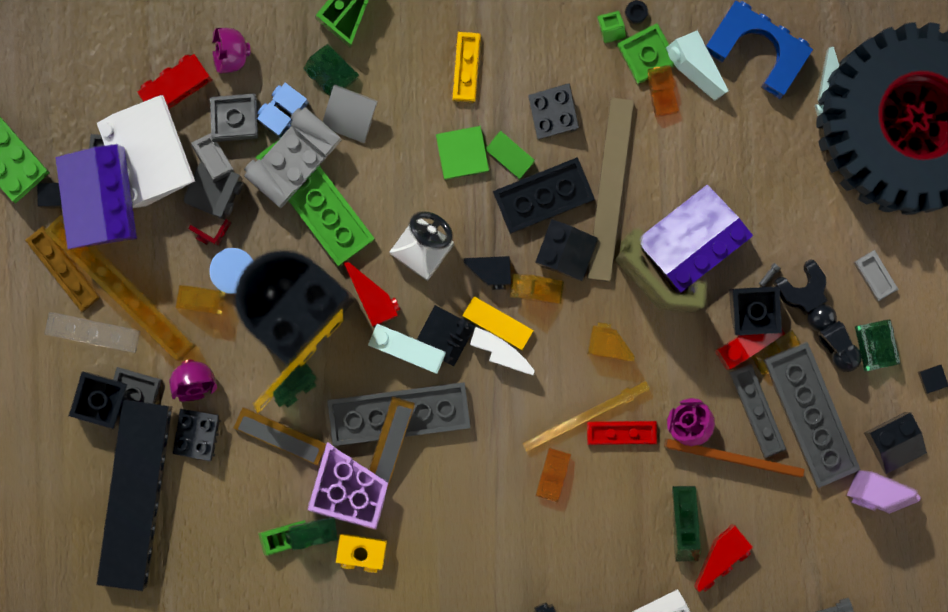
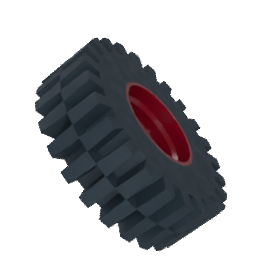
M916 22L905 23L896 30L890 27L881 31L873 38L870 37L840 61V66L832 72L827 81L830 83L828 89L822 93L818 105H824L823 113L816 118V127L824 128L825 136L818 142L820 150H829L832 160L826 163L831 173L840 171L844 179L839 184L846 191L856 189L860 193L859 201L866 205L876 202L880 204L879 210L889 213L900 210L902 215H913L919 212H932L948 206V31L944 33L939 32L940 24L929 22L921 28H917ZM922 87L926 89L928 92L926 93L923 99L919 100L920 90ZM891 92H893L896 98L895 102L888 97ZM903 95L910 97L911 104L903 102ZM925 103L931 106V114L925 112ZM885 108H889L893 112L892 119L886 117ZM945 113L946 121H935L937 115ZM914 116L919 118L916 123L912 122ZM883 123H889V127L884 128ZM929 126L935 130L934 137L929 135ZM888 131H893L895 133V141H891V139L888 136ZM910 140H914L916 142V150H912L909 147ZM925 141L930 142L936 149L930 153ZM900 142H902V150L898 147Z

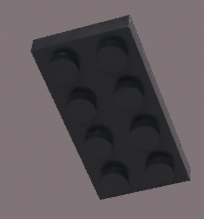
M578 157L493 191L509 234L595 200Z

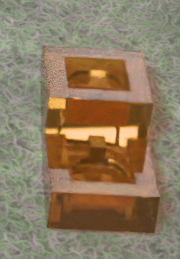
M666 65L648 69L650 95L655 117L678 113L679 109L674 93L676 86L671 66Z
M551 448L548 449L535 496L558 502L571 454Z

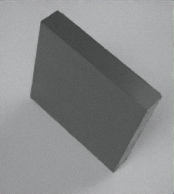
M255 93L210 97L212 142L258 138L257 97Z
M119 367L116 368L113 378L127 384L123 400L155 404L162 379ZM121 404L120 411H119V414H118L119 416L121 415L122 404Z

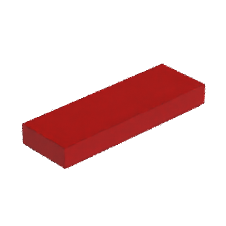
M656 421L587 422V445L657 444Z

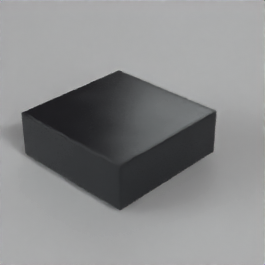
M942 364L918 372L925 394L948 387Z

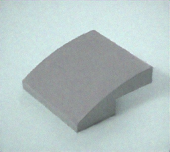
M334 85L323 123L336 133L365 143L378 101Z

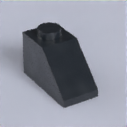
M510 256L464 258V265L487 286H492L493 290H506V286L511 285Z

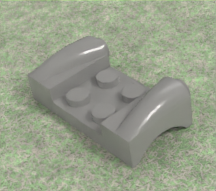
M306 107L302 110L298 108L290 117L293 120L290 124L291 127L263 159H259L256 162L252 160L244 169L246 171L244 177L280 209L342 141L334 131Z

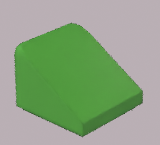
M619 11L597 16L604 43L626 37L625 26Z

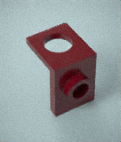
M225 219L215 238L192 225L188 229L196 233V239L208 245L210 241L218 246L232 222Z

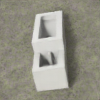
M475 328L470 346L492 352L489 359L490 362L533 376L535 370L516 349L490 332Z

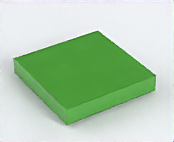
M658 23L617 43V47L637 85L675 66L669 58L666 49L669 44Z
M481 126L436 134L444 180L489 172Z

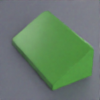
M502 131L495 136L485 149L518 179H521L535 163V160Z

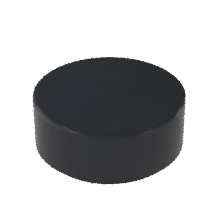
M634 0L627 5L625 17L630 23L640 24L647 18L648 8L644 2Z

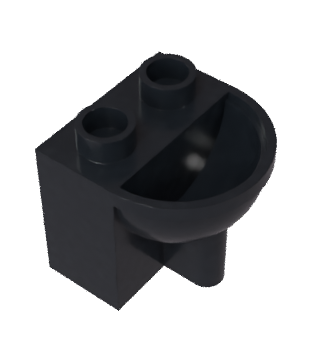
M289 250L268 252L253 260L242 272L235 291V306L244 327L287 366H290L341 309H343L344 313L356 300L355 297L309 257Z

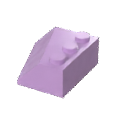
M327 442L308 511L376 530L388 483Z
M860 470L856 472L847 496L853 498L852 503L868 509L875 510L877 508L889 514L915 504L921 499L918 492L873 472Z

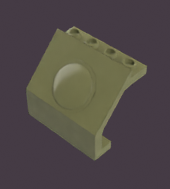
M633 229L627 234L625 239L621 241L620 254L615 261L659 310L695 312L704 307L706 283L696 282L686 288L685 296L671 294L641 261L643 230Z

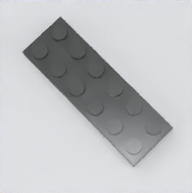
M808 342L765 359L764 363L816 487L820 488L861 470Z
M465 382L327 400L333 446L379 440L392 397L415 403L405 437L471 428Z

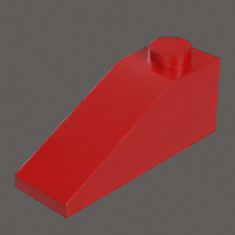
M344 263L372 327L398 317L397 311L401 309L396 298L391 299L388 293L351 263Z
M782 329V333L739 335L714 351L725 369L730 370L785 335V332Z

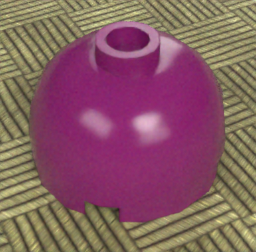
M233 28L214 29L212 44L216 43L215 51L212 52L216 71L219 74L238 71L245 64L246 56H250L249 42H245L244 36Z
M191 359L183 361L181 365L176 367L169 380L172 398L175 400V397H178L181 402L200 400L205 398L203 393L210 391L212 394L217 389L216 379L210 367L202 362Z
M694 398L679 402L681 405L676 409L673 408L667 418V428L672 437L681 444L688 446L701 445L708 441L715 428V418L710 408L701 400Z

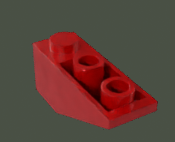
M730 525L714 539L694 585L697 591L704 590L706 592L714 586V580L718 576L724 577L733 569L732 565L736 561L742 562L751 554L750 550L753 546L735 525Z

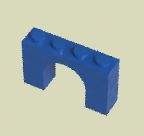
M735 0L706 45V48L711 56L723 63L736 41L742 36L760 34L768 38L776 50V63L761 87L781 99L813 49L809 47L810 44L802 38L796 39L790 35L791 32L787 28L780 25L777 27L771 23V19L762 13L758 15L752 11V7L743 1L739 3Z

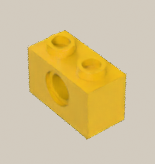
M341 533L336 563H341V568L354 569L355 566L364 567L363 571L377 573L378 569H383L387 540ZM359 547L366 549L368 553L367 558L364 560H360L355 556V550Z

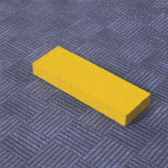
M458 32L453 101L475 102L481 33Z
M473 296L463 314V317L520 350H523L534 331Z

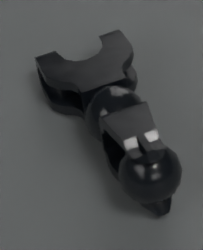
M810 259L803 266L808 279L806 287H793L784 277L775 279L774 287L779 286L780 298L783 303L790 307L801 309L804 315L808 314L809 325L813 330L820 332L818 339L831 354L834 365L843 372L856 370L862 361L861 352L852 344L845 325L840 321L837 322L835 310L825 304L827 302L824 295L826 276L816 261Z

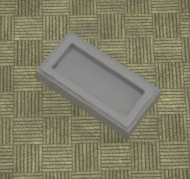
M211 133L191 143L193 150L213 183L234 172L219 144L212 142Z
M875 250L854 262L877 301L898 290Z

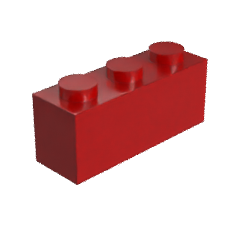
M188 54L178 61L179 64L175 67H168L161 71L160 77L154 81L148 80L143 83L137 93L143 102L163 95L168 109H171L210 83L212 78L195 54L191 56Z

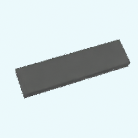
M752 364L729 372L763 457L767 458L787 450Z

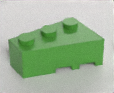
M328 0L315 15V19L350 48L368 0Z

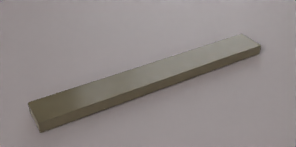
M611 98L593 231V236L598 238V242L589 263L587 279L611 281L634 100Z

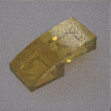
M793 330L751 356L761 374L765 375L768 373L764 363L765 359L801 343Z

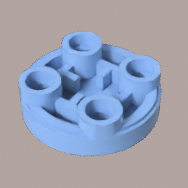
M227 248L215 255L210 264L209 272L213 284L222 292L235 294L242 272L253 259L248 253L238 248Z

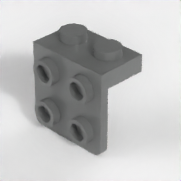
M200 162L193 176L195 182L189 185L184 202L225 220L226 216H230L234 208L233 201L235 196L239 195L242 190L243 178L231 172L230 175L213 183Z

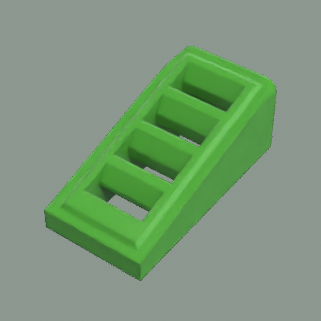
M305 520L258 533L265 556L311 543ZM297 527H299L302 540L299 541L295 531ZM287 530H290V534L293 541L292 543H289L286 534ZM277 533H280L283 545L281 546L279 545ZM271 535L274 548H270L267 536Z

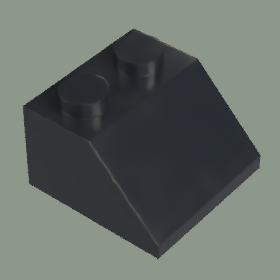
M551 219L535 263L542 268L583 282L598 238L573 226Z
M779 286L729 289L730 313L734 335L782 333Z
M82 371L69 416L114 429L127 384Z
M904 412L864 432L885 474L927 454L922 432L911 412Z

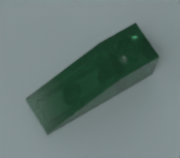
M673 486L675 562L699 561L701 542L696 486Z

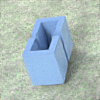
M284 83L283 86H277L271 95L273 97L271 103H265L257 113L259 115L258 121L280 138L291 127L292 119L279 110L277 105L292 115L298 108L302 110L309 104L303 95L287 83Z

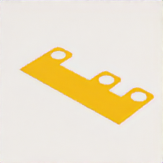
M343 309L338 312L255 402L257 414L263 409L261 406L267 399H269L267 404L274 397L273 392L299 363L300 367L307 362V360L303 362L312 351L311 356L317 350L316 345L326 334L328 338L333 333L331 330L337 323L339 325L336 329L343 322Z

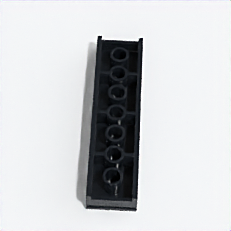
M130 400L122 401L96 585L143 591L147 588L173 406Z

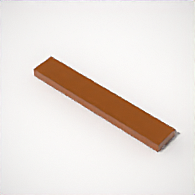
M665 439V448L800 478L803 477L805 469L699 445L688 446L676 440Z

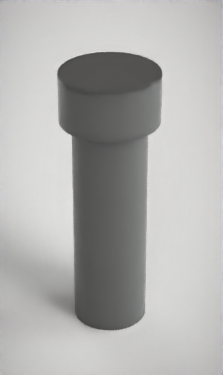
M773 263L771 269L759 284L765 287L781 268Z

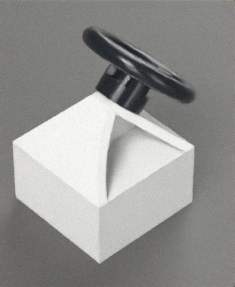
M418 212L411 217L409 226L389 253L428 281L454 246L452 229L439 215L431 212ZM423 218L433 220L434 222L428 224ZM439 226L444 229L446 236L438 231Z

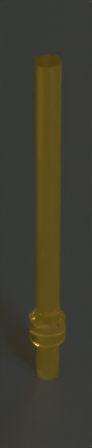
M646 381L631 389L628 387L620 391L621 394L524 442L523 445L526 451L624 402L627 404L635 400V396L650 388Z

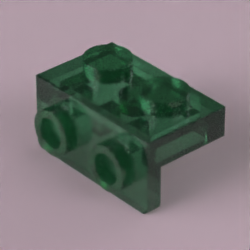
M328 43L310 56L304 67L307 75L314 79L328 95H331L334 85L346 89L359 77V74Z
M890 319L855 326L864 372L900 364L894 329Z
M307 363L295 368L273 392L274 401L279 407L283 408L286 406L289 408L298 401V395L302 392L307 394L317 386L315 382L319 379Z
M333 517L290 526L289 532L285 533L286 542L292 550H301L309 546L327 544L330 541L338 540L336 523Z

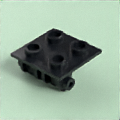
M570 83L528 95L537 139L567 131H577L579 124Z
M434 305L417 340L446 352L443 361L455 366L475 325Z
M180 409L173 454L212 461V457H215L214 443L218 441L215 438L219 435L216 432L218 431L219 422H221L219 415Z

